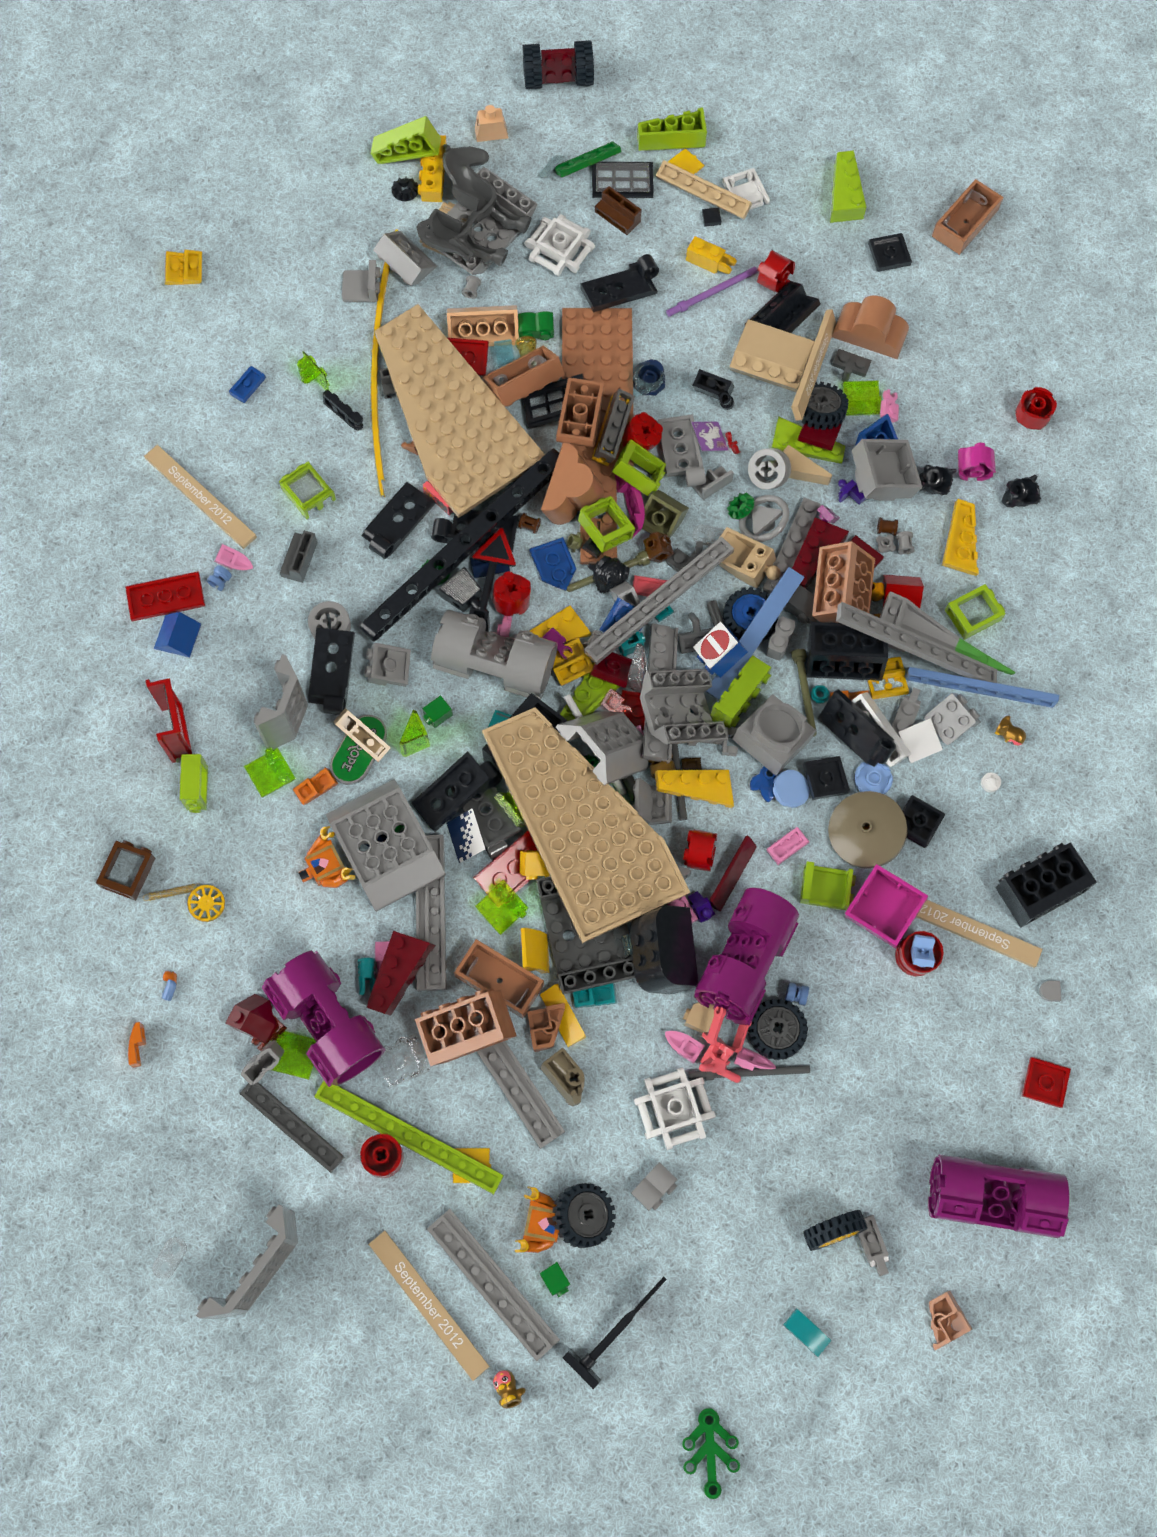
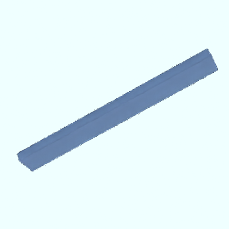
M790 567L787 568L739 640L748 653L721 678L716 675L711 682L712 687L705 692L717 700H720L725 690L728 692L731 682L734 678L738 677L739 672L751 658L804 579V576Z
M909 667L905 675L907 681L1051 708L1059 701V695L913 667Z

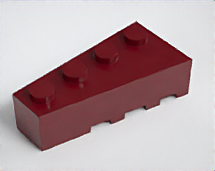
M814 518L792 567L793 570L804 576L800 586L806 589L817 576L819 548L844 543L849 533L848 530Z
M393 931L366 1008L392 1015L403 998L406 989L412 984L415 975L424 965L426 958L436 945Z

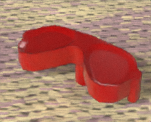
M731 431L725 433L729 448L732 449L734 454L740 453L741 451H739L736 445L738 442H732Z

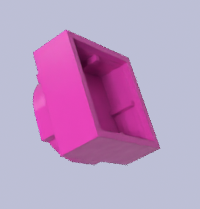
M876 864L845 912V917L896 949L927 901L928 895Z

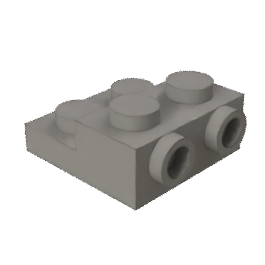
M374 643L371 648L367 649L366 653L369 666H366L364 676L368 677L367 682L384 686L388 683L406 687L408 685L411 649Z

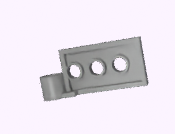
M693 414L658 419V423L663 427L661 445L664 462L666 463L667 477L685 475L687 487L706 484L698 439L691 423L694 422ZM677 431L683 433L680 437H676L673 434ZM678 447H684L686 450L684 452H678L676 449ZM681 462L688 463V466L682 468L679 466V464Z

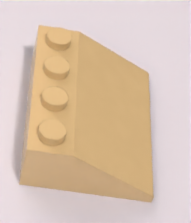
M748 319L734 352L730 370L797 392L815 341Z

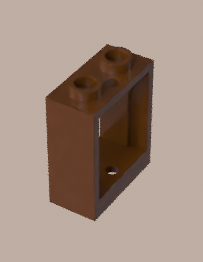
M125 840L122 843L115 841L96 884L102 889L136 901L156 858L151 854L152 851L147 848H135L134 844ZM121 850L144 858L131 888L108 880Z

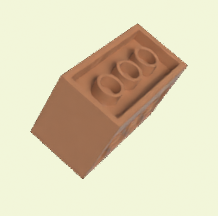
M852 541L820 547L812 617L820 622L839 623L836 621L837 605L841 602L870 614L875 558Z
M493 988L477 991L472 996L461 997L457 999V1002L439 1006V1009L420 1013L421 1017L415 1019L430 1067L450 1062L517 1036L502 991H494Z

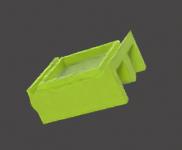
M309 461L299 465L296 470L284 475L279 481L283 492L306 520L309 518L308 511L312 508L323 509V501L329 497L332 501L336 500L334 491L326 484Z

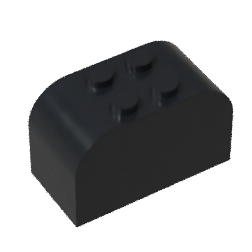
M667 905L634 919L630 925L634 975L638 985L648 993L676 994L697 987L699 982L690 908Z

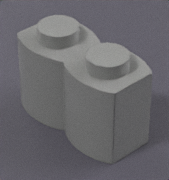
M783 616L777 621L774 633L768 643L766 656L778 661L783 658L795 629V621Z
M275 1040L267 1043L259 1054L253 1056L241 1072V1076L250 1085L256 1084L267 1071L272 1070L278 1064L285 1050Z
M659 1162L631 1194L648 1211L651 1208L656 1210L663 1203L661 1197L665 1193L670 1195L677 1187L675 1182L678 1179Z

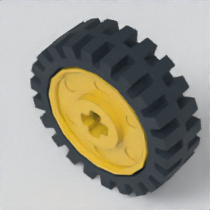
M854 1210L818 1223L803 1231L810 1251H814L855 1236L867 1230L868 1227L861 1210Z

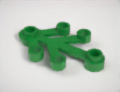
M706 1408L698 1416L699 1425L689 1437L683 1439L682 1446L686 1451H692L695 1448V1442L704 1432L706 1441L690 1460L685 1461L683 1469L687 1474H694L697 1465L706 1456L708 1481L704 1485V1493L710 1499H717L721 1495L722 1489L717 1482L715 1454L726 1464L727 1469L732 1473L739 1471L740 1463L738 1460L731 1458L714 1441V1431L725 1440V1444L729 1449H736L739 1441L737 1437L730 1435L719 1424L720 1418L718 1413L711 1408ZM709 1415L712 1416L713 1422L706 1424L705 1418ZM730 1438L736 1440V1444L732 1447L728 1445ZM688 1439L693 1442L691 1448L685 1447V1441ZM732 1461L737 1463L735 1470H731L729 1467ZM688 1463L694 1465V1469L690 1472L686 1470ZM710 1486H716L717 1492L710 1494Z

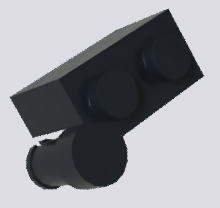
M699 369L692 385L694 390L718 399L724 410L732 409L734 406V399L731 396L734 389L733 382Z

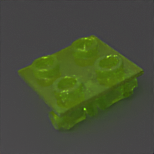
M303 351V358L297 362L301 381L308 384L315 379L324 390H329L328 386L330 384L326 379V371L322 367L319 368L316 365L315 359Z
M267 748L265 755L244 766L262 798L296 779L278 748Z
M504 879L475 905L477 910L500 935L519 917H525L527 914L526 910L528 909L527 905Z
M282 1031L281 1035H278L276 1042L285 1051L272 1071L309 1080L314 1065L306 1053L316 1041L313 1038Z

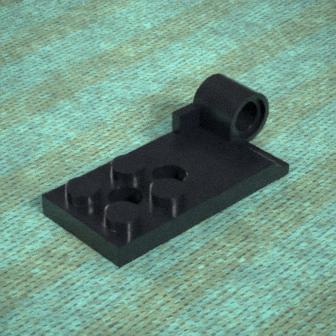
M645 254L637 262L629 264L628 270L580 283V289L592 311H600L658 294L651 279L658 275L659 267L650 254Z
M406 482L366 527L361 536L370 542V550L386 559L393 554L435 505V501ZM412 502L415 506L412 509H407L405 504ZM397 515L403 516V520L401 522H395L393 520L394 517Z
M316 628L308 703L322 704L323 711L326 714L340 715L346 708L355 632ZM331 644L338 645L337 653L331 654L329 652ZM330 662L336 664V670L332 673L326 669L327 664Z
M839 689L834 691L819 714L818 719L865 763L873 767L878 763L885 764L896 749V745L893 742L894 739ZM839 712L843 713L844 720L840 719ZM853 724L857 726L858 733L853 730Z
M467 751L413 800L411 804L429 827L436 832L478 793L482 795L488 788L497 786L503 776L490 761L479 765ZM451 787H455V793L452 796H448V790ZM437 800H441V806L438 809H434V803Z

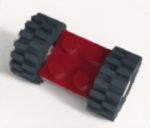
M591 40L574 41V48L541 50V53L540 44L522 45L525 89H541L542 84L576 82L577 86L594 85V58Z

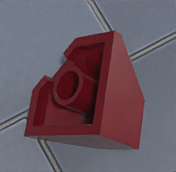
M253 994L237 1003L225 1022L233 1029L266 1044L277 1027L276 1019L272 1013L273 1005L271 1001L257 994Z

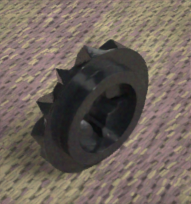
M399 177L398 181L393 182L391 187L392 194L397 200L410 201L418 195V183L413 178L408 179L405 177L401 179Z

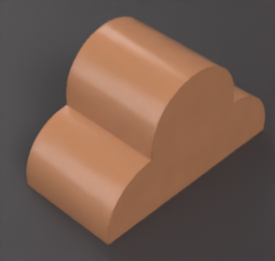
M871 295L864 298L862 303L849 302L843 306L832 338L898 359L909 331V325L902 317L895 315L896 307L890 300L881 296Z
M568 377L556 442L588 447L595 446L603 398V382Z
M569 443L562 444L541 511L547 518L557 525L570 522L584 506H590L604 497L602 484L576 448Z

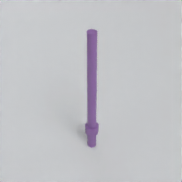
M754 266L686 301L678 302L676 306L666 310L668 317L680 311L682 313L688 310V307L758 273L757 268Z

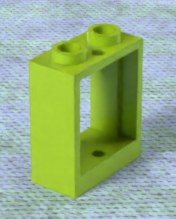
M630 440L622 449L612 472L648 496L652 491L655 492L661 484L659 481L665 475L664 468L666 463L633 440ZM629 460H632L634 463H636L644 470L652 474L651 478L647 477L646 475L638 471L636 468L628 464Z
M611 496L605 499L601 498L596 503L590 506L586 505L580 510L579 523L602 553L633 538L635 527ZM607 511L619 529L603 536L591 519Z
M986 584L949 602L945 608V612L964 640L1002 621L1006 614L1004 607L998 603L994 592ZM982 595L994 615L971 626L959 606Z
M201 754L181 755L179 799L189 812L200 813L201 810H207L208 765Z

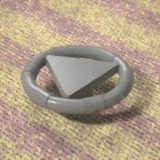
M764 495L754 499L752 521L755 535L751 534L746 528L748 515L739 519L741 534L758 542H765L779 535L789 520L787 503L778 496ZM766 502H775L782 511L758 505ZM782 516L778 526L773 531L759 535L763 531L772 530L775 527V521Z

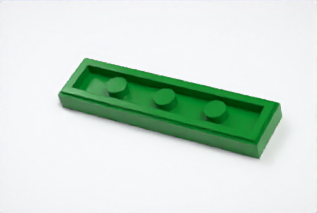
M612 141L558 164L554 171L561 178L621 153V147Z

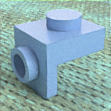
M915 935L911 947L913 965L934 967V937Z

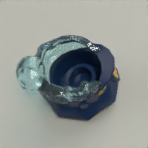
M650 359L636 366L633 372V387L640 395L656 396L665 388L664 367L658 360Z

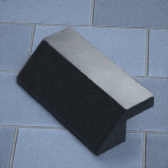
M789 281L749 320L792 333L821 303L818 298L806 295L803 284Z

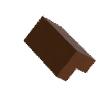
M610 186L602 192V199L595 205V213L626 235L641 222L642 209Z

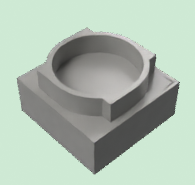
M862 439L851 450L856 465L855 478L859 493H864L865 499L894 501L900 498H912L922 488L909 440Z
M772 694L737 729L732 740L777 776L811 741L816 729L806 722L807 718L797 709L783 703Z

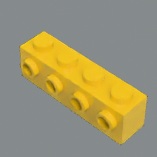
M440 135L441 142L438 155L421 158L423 170L419 171V180L422 182L418 184V195H421L423 202H442L445 175L443 166L445 151L443 145L447 144L446 135Z

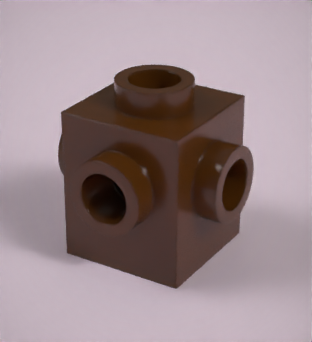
M654 532L643 540L649 560L661 563L674 554L671 539L666 534Z

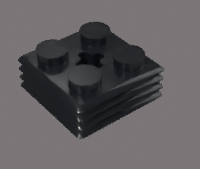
M911 795L902 810L907 822V838L926 848L945 817V813ZM917 819H920V820H921V822H920L921 824L918 825V824L916 823V820H917Z

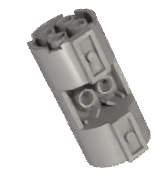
M449 609L444 613L440 624L443 625L440 626L438 633H436L432 647L431 660L433 661V669L469 679L474 670L503 678L504 691L528 697L532 693L540 700L542 699L555 662L557 642L538 637V635L530 631L522 630L519 631L515 639L499 636L492 631L486 632V621L475 614H462Z

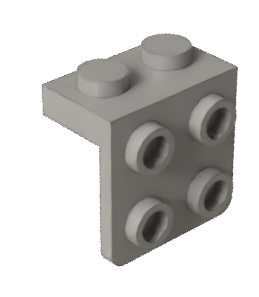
M369 260V270H345L343 272L342 300L344 302H377V293H380L378 278H380L381 273L380 267H377L376 260Z
M951 693L925 715V720L931 718L937 735L946 745H950L969 728L976 727L981 723L978 719L980 715L974 708L970 709L966 704L968 701L961 693L959 695L958 693Z
M636 778L633 786L635 794L633 808L649 825L672 823V795L658 792L656 785L650 786L641 778Z

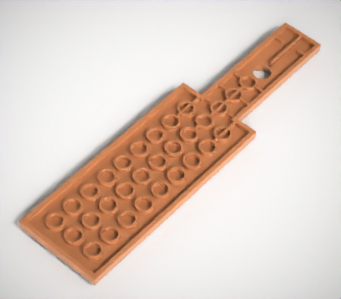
M562 308V368L565 374L562 376V379L583 373L585 380L604 383L597 439L611 396L618 389L633 395L632 308H607L593 312L591 308ZM633 404L627 422L634 417ZM621 439L615 460L608 466L591 459L595 446L588 447L571 444L576 448L604 488L603 498L611 496L617 503L616 474L612 470L624 448L622 444L623 439ZM629 460L628 464L634 466V462ZM607 511L603 518L596 519L594 517L591 519L596 527L597 522H600V533L603 536L617 530V524ZM580 524V538L583 540L580 548V564H596L605 555L617 558V546L602 553L598 559L582 549L590 536Z

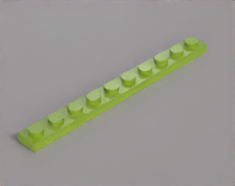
M323 1080L314 1096L315 1099L374 1131L394 1137L400 1145L493 1195L504 1177L499 1172L339 1086L332 1085L328 1087Z

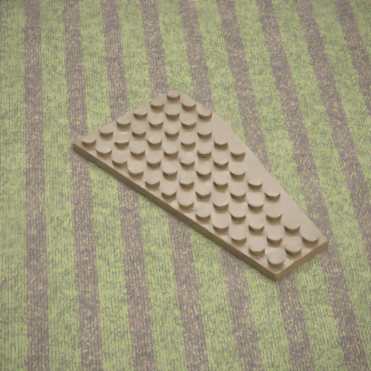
M419 304L375 330V336L386 362L426 479L458 518L520 478L545 455Z
M532 708L482 730V734L582 943L690 894L665 840L647 824L618 791H615L609 784L604 785L597 779V776L592 771L594 767L575 747H572L536 708Z

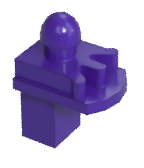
M844 479L838 481V486L841 488L838 493L839 502H842L848 496L858 505L866 500L864 493H859L857 483L853 479L848 483Z
M698 891L688 896L700 923L708 921L715 915L707 897L703 898Z

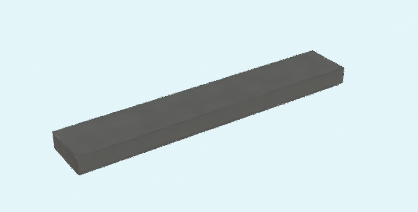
M258 1082L253 1085L248 1083L239 1093L330 1173L345 1158Z

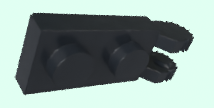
M328 389L323 392V404L351 428L358 431L362 430L363 416L359 412H353L352 408L348 404H344L335 393L332 394Z

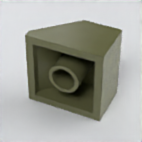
M657 490L651 493L644 507L645 517L642 529L650 534L659 532L671 538L682 523L689 507L664 492Z

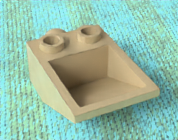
M728 527L725 528L720 537H723L734 548V552L719 564L720 567L754 588H758L765 576L770 580H776L780 577V569L773 565L776 560L774 549Z

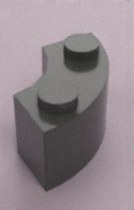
M799 585L783 609L795 615L803 624H811V622L818 621L812 617L814 594Z

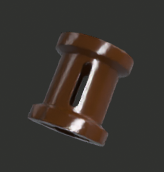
M523 513L518 528H525L537 534L541 519H535L527 516V513Z
M879 517L877 534L882 532L891 533L893 536H896L898 519L891 521L883 520V518Z

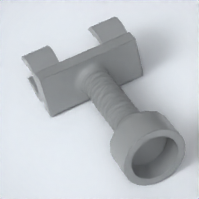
M725 727L728 738H733L737 728ZM727 740L700 742L722 745L721 755L737 756L738 747L727 746ZM696 742V743H688V745H689V746H696V744L699 743V742Z

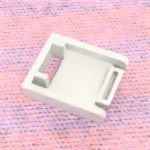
M754 168L723 178L722 183L727 191L752 203L750 210L763 206L764 202L765 204L770 203L769 196ZM747 178L749 181L734 187L735 181Z

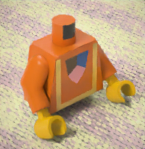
M330 826L321 828L319 837L312 844L307 852V856L304 858L308 868L298 872L303 883L315 878L318 886L338 888L348 880L355 879V875H349L353 868L344 867L331 840H328V838L335 836L334 832L328 834L327 831Z
M528 1186L527 1188L531 1189L532 1193L530 1196L524 1195V1198L531 1201L523 1239L515 1240V1242L521 1244L520 1250H514L516 1253H539L547 1250L554 1243H557L558 1233L560 1232L555 1230L554 1225H556V1221H553L552 1218L555 1216V1213H552L553 1208L556 1207L555 1201L550 1196L538 1191L537 1188Z

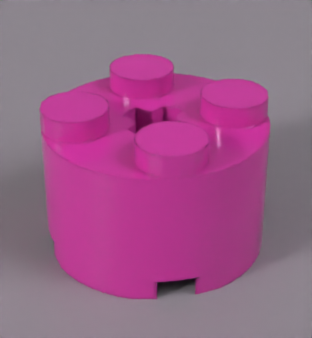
M982 442L976 443L971 447L960 448L958 450V472L960 479L968 481V478H977V481H984L992 478L993 473H996L994 450Z

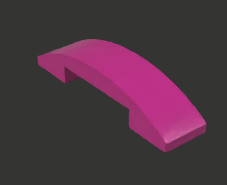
M615 475L617 492L624 493L630 517L629 520L635 527L634 538L644 524L645 510L642 495L638 489Z

